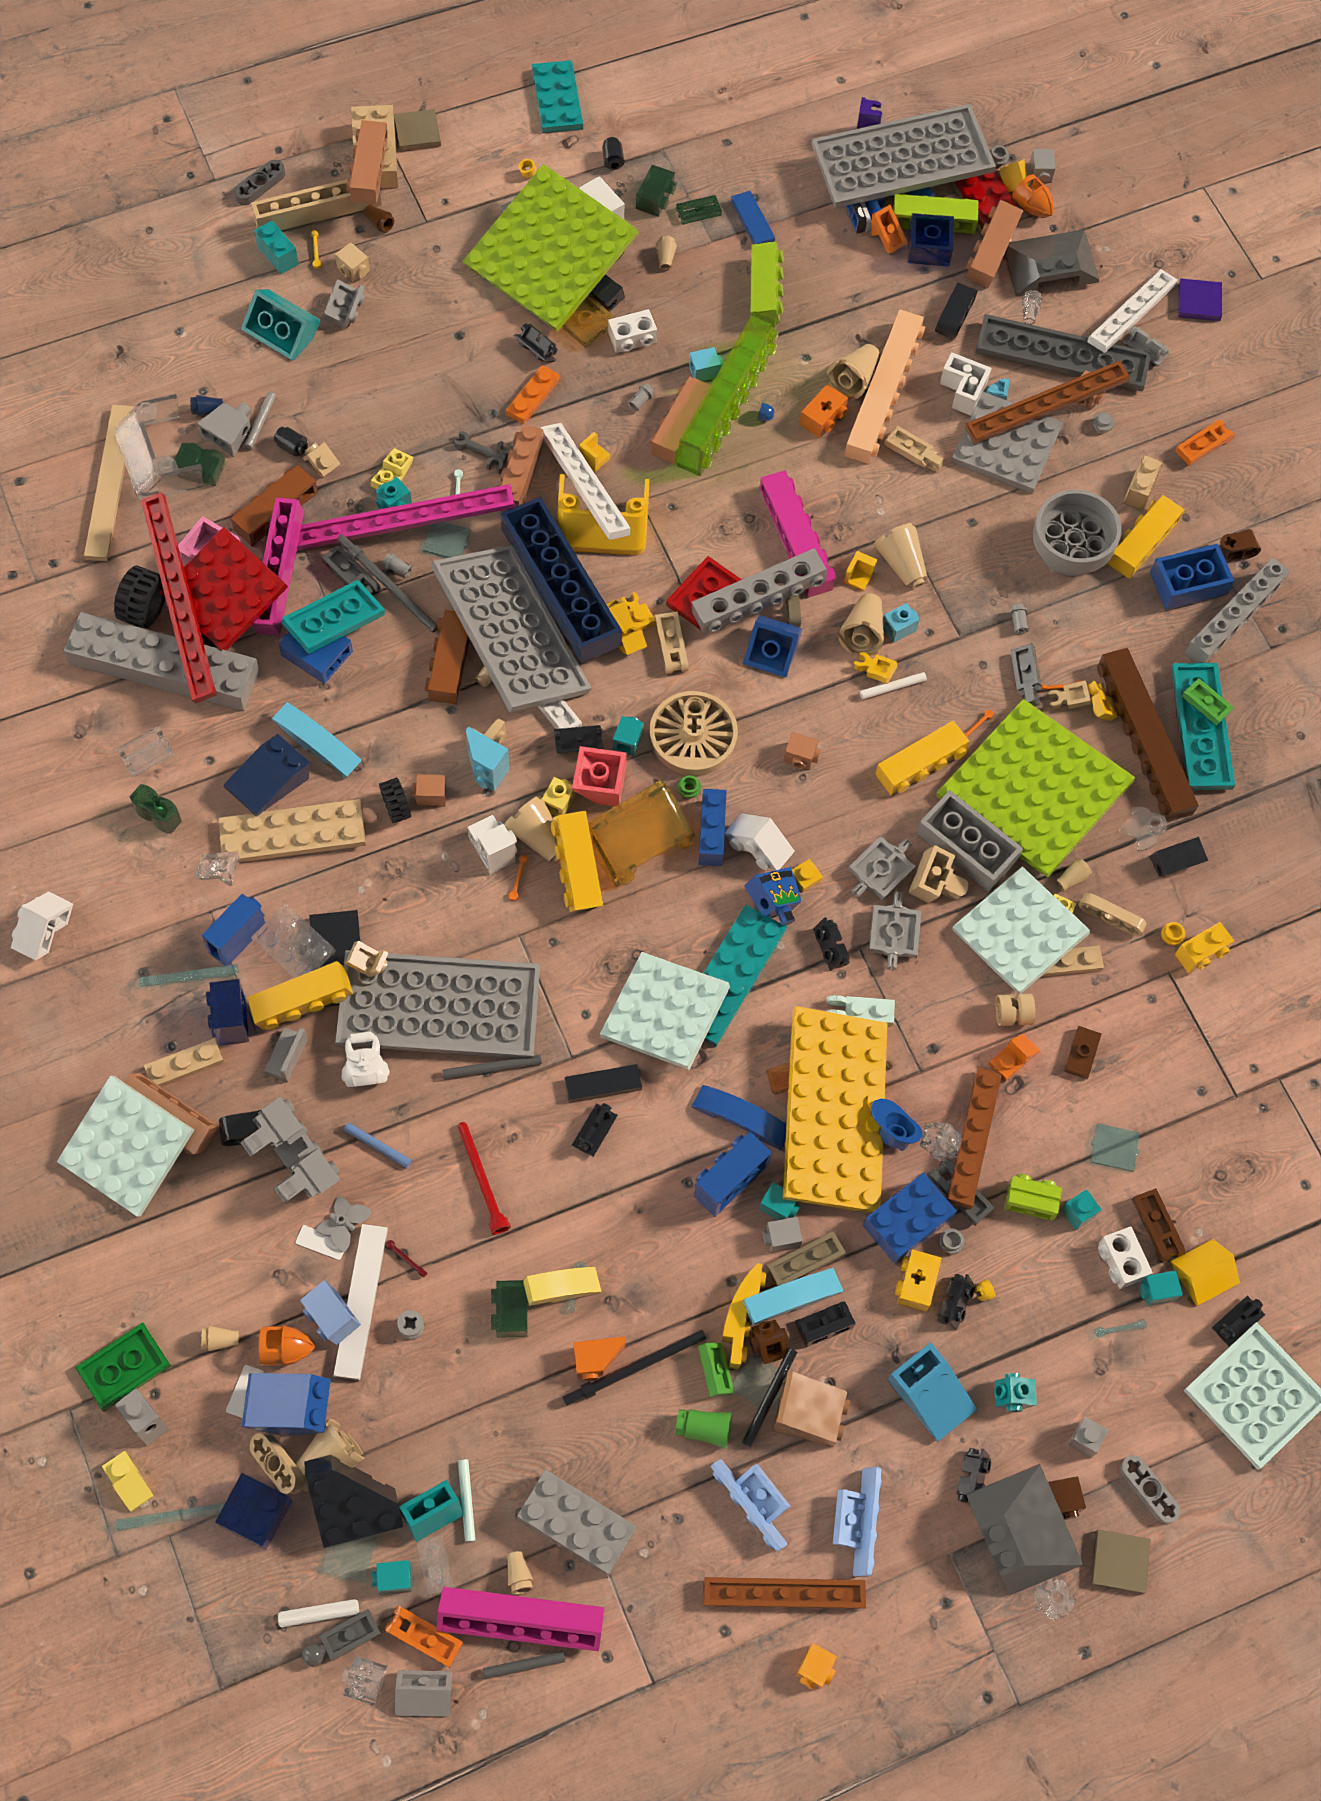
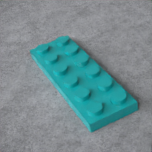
M1173 663L1171 673L1185 776L1192 790H1233L1235 779L1226 717L1218 725H1215L1182 697L1183 693L1199 678L1223 698L1218 663Z
M746 904L703 973L729 982L730 985L704 1039L715 1047L719 1044L787 931V926H782L781 923L770 917L762 916L761 912Z

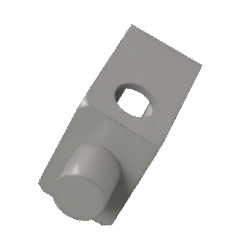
M243 402L236 409L226 403L221 404L198 422L201 437L234 457L251 431L250 421L247 417L251 413L250 407Z
M137 1388L115 1404L125 1420L147 1446L169 1430ZM155 1424L149 1431L145 1432L149 1426Z

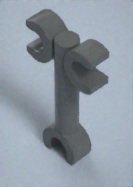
M459 432V438L464 441L454 440V447L456 449L464 450L468 448L489 457L487 469L490 470L492 465H498L497 473H502L503 464L508 457L509 450H513L512 445L508 450H502L503 441H500L497 444V451L470 440L466 432Z

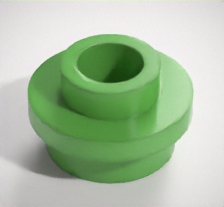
M685 776L678 782V792L685 798H694L700 793V781L694 776ZM686 786H692L693 789H692V790H687V789H685V787H686Z

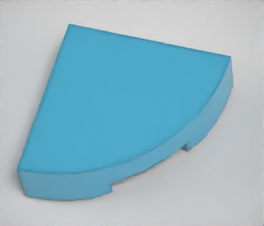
M1000 379L998 382L990 385L986 393L1006 400L1010 379Z

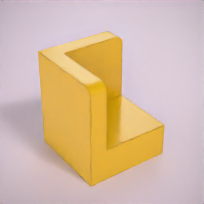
M1024 159L999 169L1008 192L1014 191L1016 186L1025 177L1029 176Z
M595 432L579 444V451L594 472L610 460V453L598 445V434Z
M857 551L846 571L844 584L865 591L875 572L877 559Z

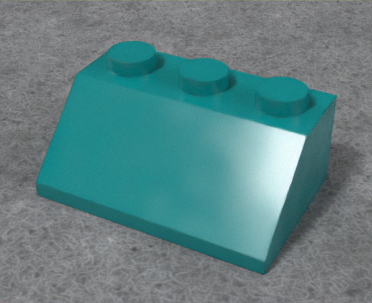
M259 289L254 292L241 330L289 359L295 360L313 340L320 319L270 289Z

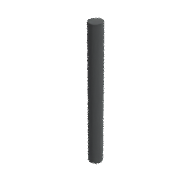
M534 1055V1058L521 1057L443 1069L444 1079L539 1065L542 1064L541 1055Z

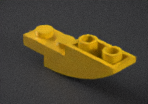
M757 1263L747 1274L739 1286L728 1311L722 1342L732 1343L729 1368L739 1370L741 1362L746 1363L748 1347L743 1346L744 1337H749L750 1321H746V1319H750L743 1300L758 1294L760 1288L765 1287L766 1273L762 1272V1264Z

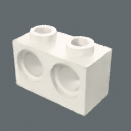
M649 309L608 320V335L616 353L627 352L634 348L657 343V327Z
M1132 1227L1106 1235L1100 1240V1246H1098L1100 1256L1103 1260L1107 1261L1110 1267L1109 1275L1113 1283H1117L1119 1289L1141 1282L1147 1275L1153 1273ZM1117 1242L1121 1244L1123 1252L1116 1251L1112 1243ZM1123 1266H1130L1134 1271V1275L1126 1274Z

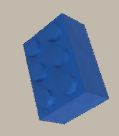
M1219 544L1156 558L1150 570V575L1165 610L1228 595L1235 581Z
M751 1132L745 1137L742 1134L737 1137L732 1143L733 1148L727 1154L723 1151L714 1160L715 1165L710 1170L705 1168L696 1177L694 1197L714 1217L768 1167L772 1152Z
M923 1172L867 1216L863 1227L896 1264L904 1256L908 1255L911 1250L917 1248L952 1220L957 1211Z

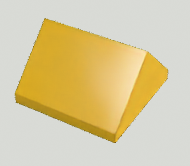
M1214 1239L1170 1261L1196 1307L1240 1284L1234 1255Z

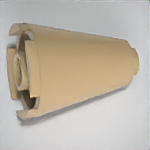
M866 344L833 362L827 371V376L829 375L830 377L829 385L846 397L854 399L861 397L865 393L881 358L879 350L874 345Z
M912 523L903 524L892 529V533L887 537L885 534L880 536L874 542V545L907 587L912 586L913 589L922 586L927 578V573L915 525H912Z
M867 593L862 595L840 628L838 640L841 646L848 652H865L868 655H874L880 651L884 643L882 600L875 594Z
M536 796L518 810L519 812L514 817L511 816L504 825L508 831L512 830L518 839L547 861L554 860L558 862L559 860L555 853L557 839L551 831L553 818L544 800L540 796Z
M333 1419L325 1422L324 1433H318L296 1463V1466L304 1476L302 1490L305 1492H309L305 1477L304 1461L333 1455L340 1459V1462L352 1468L365 1459L356 1441L348 1432L339 1431L338 1428L341 1425Z

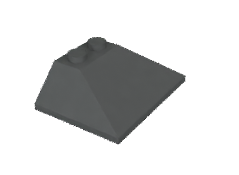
M1085 229L1009 242L1005 251L1016 297L1037 293L1039 282L1076 276L1078 286L1099 283V276Z
M1040 1464L966 1494L1009 1596L1083 1565Z

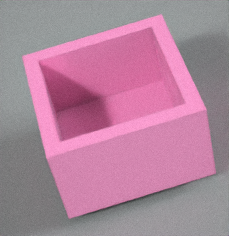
M203 516L199 519L178 545L183 566H186L222 529L221 526ZM231 533L234 537H236V538L240 541V538H239L238 536H236V535H234L233 533Z

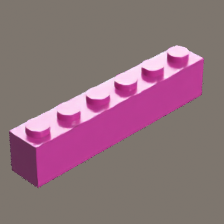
M786 470L761 477L759 491L789 558L791 559L815 548L827 569L826 581L822 585L804 590L807 598L832 591L834 581H836L835 571L827 563L826 551L824 549L821 550L819 536L816 531L813 532L810 516L808 513L805 514L803 510V501L801 496H797L793 479L788 477ZM797 574L800 577L805 576L804 574Z
M275 499L263 563L288 588L252 624L257 634L280 636L282 617H284L304 516V510L298 499Z
M443 1587L438 1609L437 1631L599 1651L605 1607Z

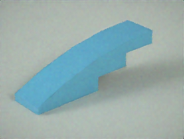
M288 702L271 719L306 751L309 749L324 764H330L344 778L362 761L361 758L325 728Z
M830 1268L748 1297L743 1300L752 1324L755 1325L772 1317L776 1318L793 1310H800L842 1293L843 1288L834 1268Z

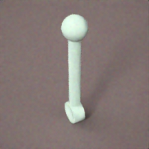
M459 469L454 471V477L456 478L455 495L460 494V479L463 477V472Z

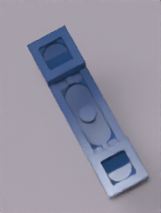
M702 1085L692 1108L713 1118L717 1116L758 1136L760 1141L781 1151L786 1141V1123L737 1096Z

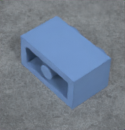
M325 1280L300 1300L305 1306L303 1313L311 1322L315 1321L319 1326L317 1332L326 1342L330 1340L338 1345L361 1325L336 1289Z

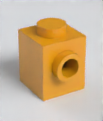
M812 1643L796 1673V1676L801 1678L799 1683L811 1690H814L815 1687L820 1689L824 1684L829 1686L836 1670L832 1669V1666L837 1656Z

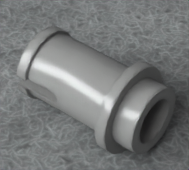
M648 384L640 385L639 391L628 401L629 407L638 412L648 399L651 400L653 398V388Z
M388 553L382 563L386 570L391 569L404 578H407L413 569V565L397 558L394 553Z
M1015 604L1011 606L1009 615L1013 618L1015 634H1024L1029 631L1026 619L1027 608L1023 604Z

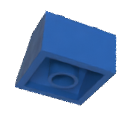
M759 615L753 627L743 664L787 677L803 628Z

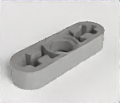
M1130 1455L1122 1460L1119 1467L1122 1477L1154 1517L1162 1524L1175 1522L1180 1516V1506L1147 1464L1136 1455ZM1127 1462L1131 1465L1136 1463L1138 1465L1136 1472L1141 1477L1145 1473L1147 1477L1137 1484L1135 1480L1139 1479L1135 1472L1129 1473L1127 1471L1129 1468ZM1146 1482L1155 1485L1157 1493L1154 1497H1148L1143 1492V1485ZM1163 1496L1165 1499L1160 1502L1164 1507L1170 1506L1173 1509L1170 1512L1172 1518L1169 1515L1164 1517L1162 1515L1164 1511L1160 1503L1154 1505L1152 1502Z

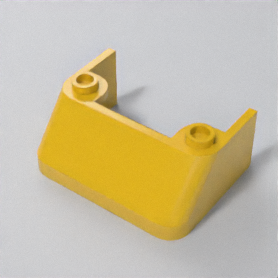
M560 474L557 524L573 551L639 555L643 553L646 548L650 479H645L644 498L630 499L626 503L625 512H620L630 527V535L609 540L590 510H580V499L574 494L565 493V474Z

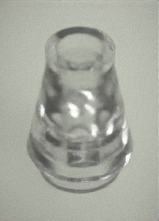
M1026 291L1022 297L1023 322L1032 325L1036 322V317L1043 302L1041 293L1038 291Z

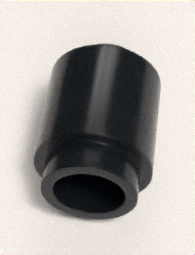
M615 137L605 139L602 145L604 165L608 169L617 170L625 163L622 143Z
M280 427L274 435V442L277 443V446L295 457L304 454L308 448L307 438L289 427Z

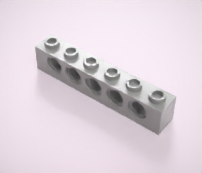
M815 548L693 601L692 614L703 634L713 633L729 623L739 622L747 615L757 614L765 607L777 605L790 596H798L808 588L822 585L826 581L827 569ZM797 574H804L805 576L800 577ZM777 583H784L785 585L779 586ZM760 591H761V592H764V594L759 595V594H756V592H760ZM741 600L744 601V603L738 604L736 603V601ZM718 609L723 610V612L717 613L715 611Z
M1272 558L1190 642L1184 655L1194 663H1208L1279 590L1286 581L1290 570L1275 558Z

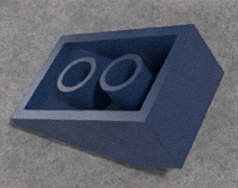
M276 734L262 744L224 783V788L257 817L308 780L310 762L279 734Z

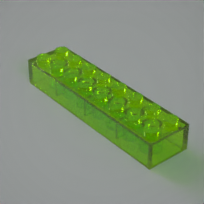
M755 311L753 312L679 440L677 467L701 476L705 469L708 470L713 460L712 456L714 452H719L723 436H728L732 420H737L741 411L740 406L746 404L749 398V390L751 387L755 388L760 371H765L768 357L773 356L777 348L775 341L779 334V331L776 330V320Z

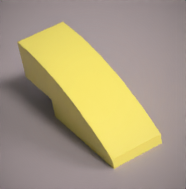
M595 1267L546 1272L527 1276L523 1281L529 1306L546 1302L555 1303L601 1293Z

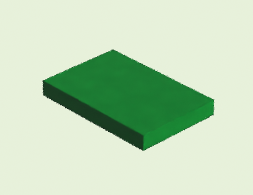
M142 1322L76 1366L75 1369L104 1412L134 1389L140 1388L171 1367V1364Z

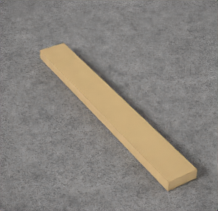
M112 405L85 547V560L108 562L135 416L134 406Z

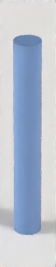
M348 1122L344 1127L343 1131L405 1168L410 1166L412 1162L410 1158Z

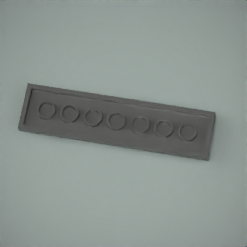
M988 314L984 315L975 351L978 354L1080 377L1086 370L1092 372L1120 360L1128 372L1130 380L1119 385V387L1143 392L1152 352L1114 344L1104 353L1088 343L1087 337Z

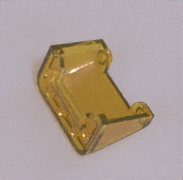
M663 780L652 784L588 824L594 857L616 888L622 884L627 885L635 879L634 875L639 866L672 846H675L676 849H687L695 840V833L670 788Z

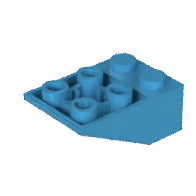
M931 1342L895 1370L887 1380L937 1442L977 1410L948 1362Z

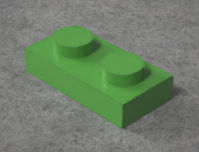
M1199 678L1182 695L1184 699L1215 725H1218L1227 717L1234 708Z
M704 1343L699 1345L698 1348L710 1397L734 1394L723 1343Z

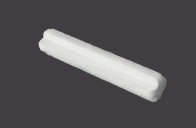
M356 1599L282 1611L278 1613V1623L283 1628L354 1616L359 1614V1603Z

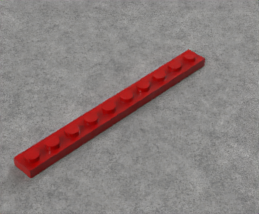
M160 492L142 499L141 503L191 699L196 704L217 696L166 497Z

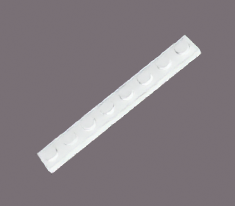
M558 423L541 427L544 431V441L607 538L612 540L629 536V525L563 425Z

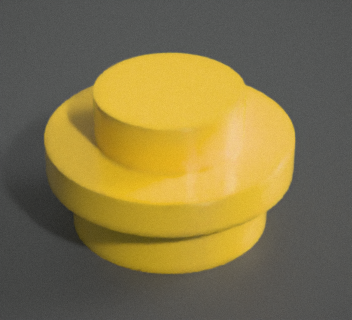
M1177 922L1167 923L1161 931V937L1164 942L1172 946L1181 944L1186 936L1183 926Z

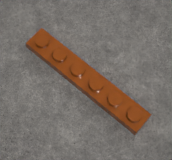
M980 1067L976 1070L947 1197L949 1203L970 1210L974 1204L1002 1074Z
M704 1577V1606L866 1609V1580Z

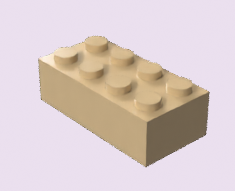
M393 105L351 107L353 146H357L358 143L356 142V129H360L361 120L387 122L388 142L380 189L398 188Z

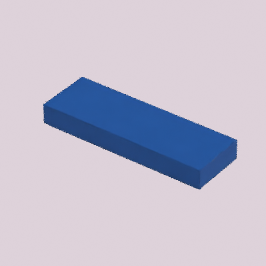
M751 191L731 196V203L753 244L775 242V236Z

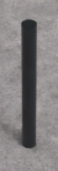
M788 1347L742 1440L743 1444L749 1447L752 1446L798 1353L797 1351Z

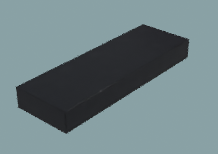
M637 1064L565 1077L569 1103L642 1090Z

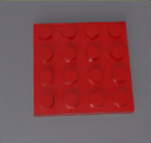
M225 527L184 567L200 631L221 651H227L288 588L274 572ZM162 589L160 593L165 597L164 589Z

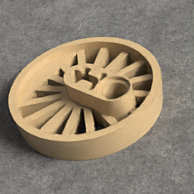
M686 691L672 695L657 707L650 722L651 746L656 757L667 768L683 775L700 776L718 770L729 760L737 742L738 726L733 712L722 700L705 692ZM678 705L683 718L672 707ZM710 707L717 710L705 720ZM697 710L699 713H691L690 711ZM666 712L674 721L664 718L662 715ZM722 715L726 719L724 721L712 724ZM658 723V724H660V725H662V726H665V727H667V728H669V729H662V728H655V727H656V724ZM728 727L731 729V732L719 731ZM655 737H670V738L663 739V740H660V741H656V738H655ZM718 740H731L732 742L728 745ZM674 745L665 753L661 750L662 748ZM691 746L690 757H685ZM695 747L699 757H695ZM712 747L721 750L725 753L721 756ZM680 749H682L679 756H673ZM704 750H705L712 758H707L706 755H705Z

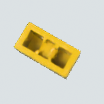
M911 1250L908 1257H903L900 1271H904L902 1281L898 1280L894 1295L898 1296L897 1304L927 1312L931 1304L941 1257L916 1250ZM914 1276H919V1285L914 1284Z

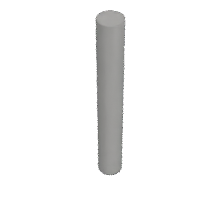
M268 392L244 444L246 449L252 450L276 398L273 392Z

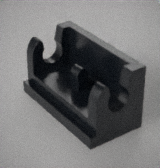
M606 274L590 292L604 302L610 310H613L625 298L623 287Z
M600 725L554 729L556 753L579 752L580 746L604 749Z
M1199 837L1158 850L1149 856L1159 877L1167 876L1208 861Z
M845 1301L795 1320L806 1348L849 1331L856 1324Z

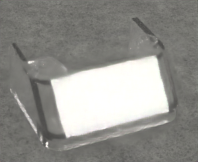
M176 394L138 403L115 427V437L133 491L139 499H144L160 492L167 496L203 487L201 464L178 469L176 461L171 457L162 456L155 458L144 426L179 418Z

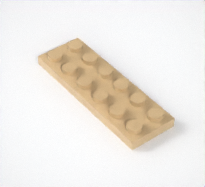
M361 799L266 811L257 817L251 813L219 818L221 857L224 865L366 846Z

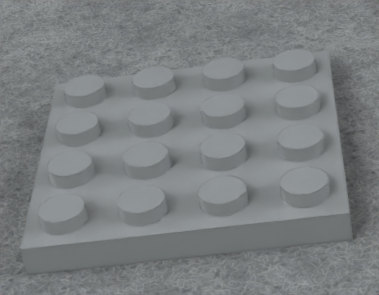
M982 392L969 422L1014 403ZM1043 416L975 445L965 429L951 463L1033 494L1063 422L1049 416Z

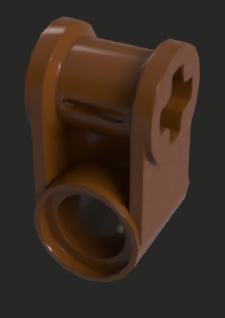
M1251 529L1226 534L1220 540L1219 547L1227 563L1241 559H1250L1261 552L1260 545Z

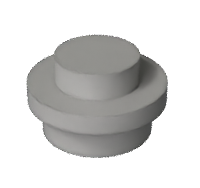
M995 146L990 150L996 166H1002L1008 162L1009 154L1005 147Z
M1100 412L1093 418L1094 429L1099 433H1107L1114 427V418L1109 413Z
M947 1229L939 1237L941 1249L948 1254L959 1253L964 1247V1237L956 1229Z

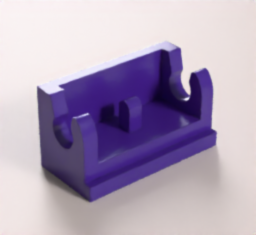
M865 97L861 98L857 129L881 123L882 112L871 109L872 107L881 108L880 102L868 100Z

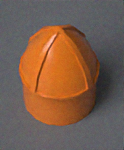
M1034 174L1025 177L1014 189L1012 198L1023 208L1025 213L1040 218L1052 216L1054 204L1049 187L1044 185ZM1034 180V181H1033V184L1031 185V187H1029V186H1028V183H1029L1030 181Z
M283 1325L262 1326L260 1329V1366L286 1367L307 1357L315 1348V1343L310 1336L297 1328Z

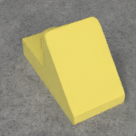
M123 1451L102 1466L111 1480L113 1488L130 1512L154 1497L126 1451Z

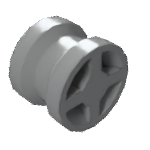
M407 1310L399 1316L397 1327L403 1338L415 1340L422 1335L424 1322L417 1311Z

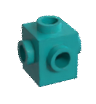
M395 477L388 483L381 484L375 490L377 498L375 503L379 510L412 503L410 490L398 477Z
M1019 1373L1005 1374V1378L994 1381L996 1407L1007 1408V1412L1017 1413L1022 1412L1023 1409L1037 1406L1035 1379L1021 1378Z

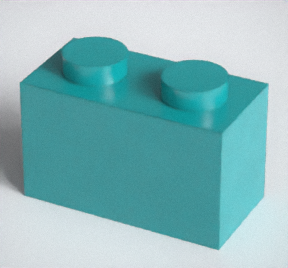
M272 220L254 230L257 247L280 274L299 265L296 247Z
M447 1480L399 1506L404 1523L416 1542L463 1516L459 1499Z

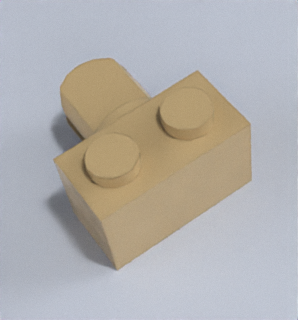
M934 845L924 852L908 893L927 903L937 899L940 894L956 900L966 894L968 882L966 879L952 873L951 865L955 855Z

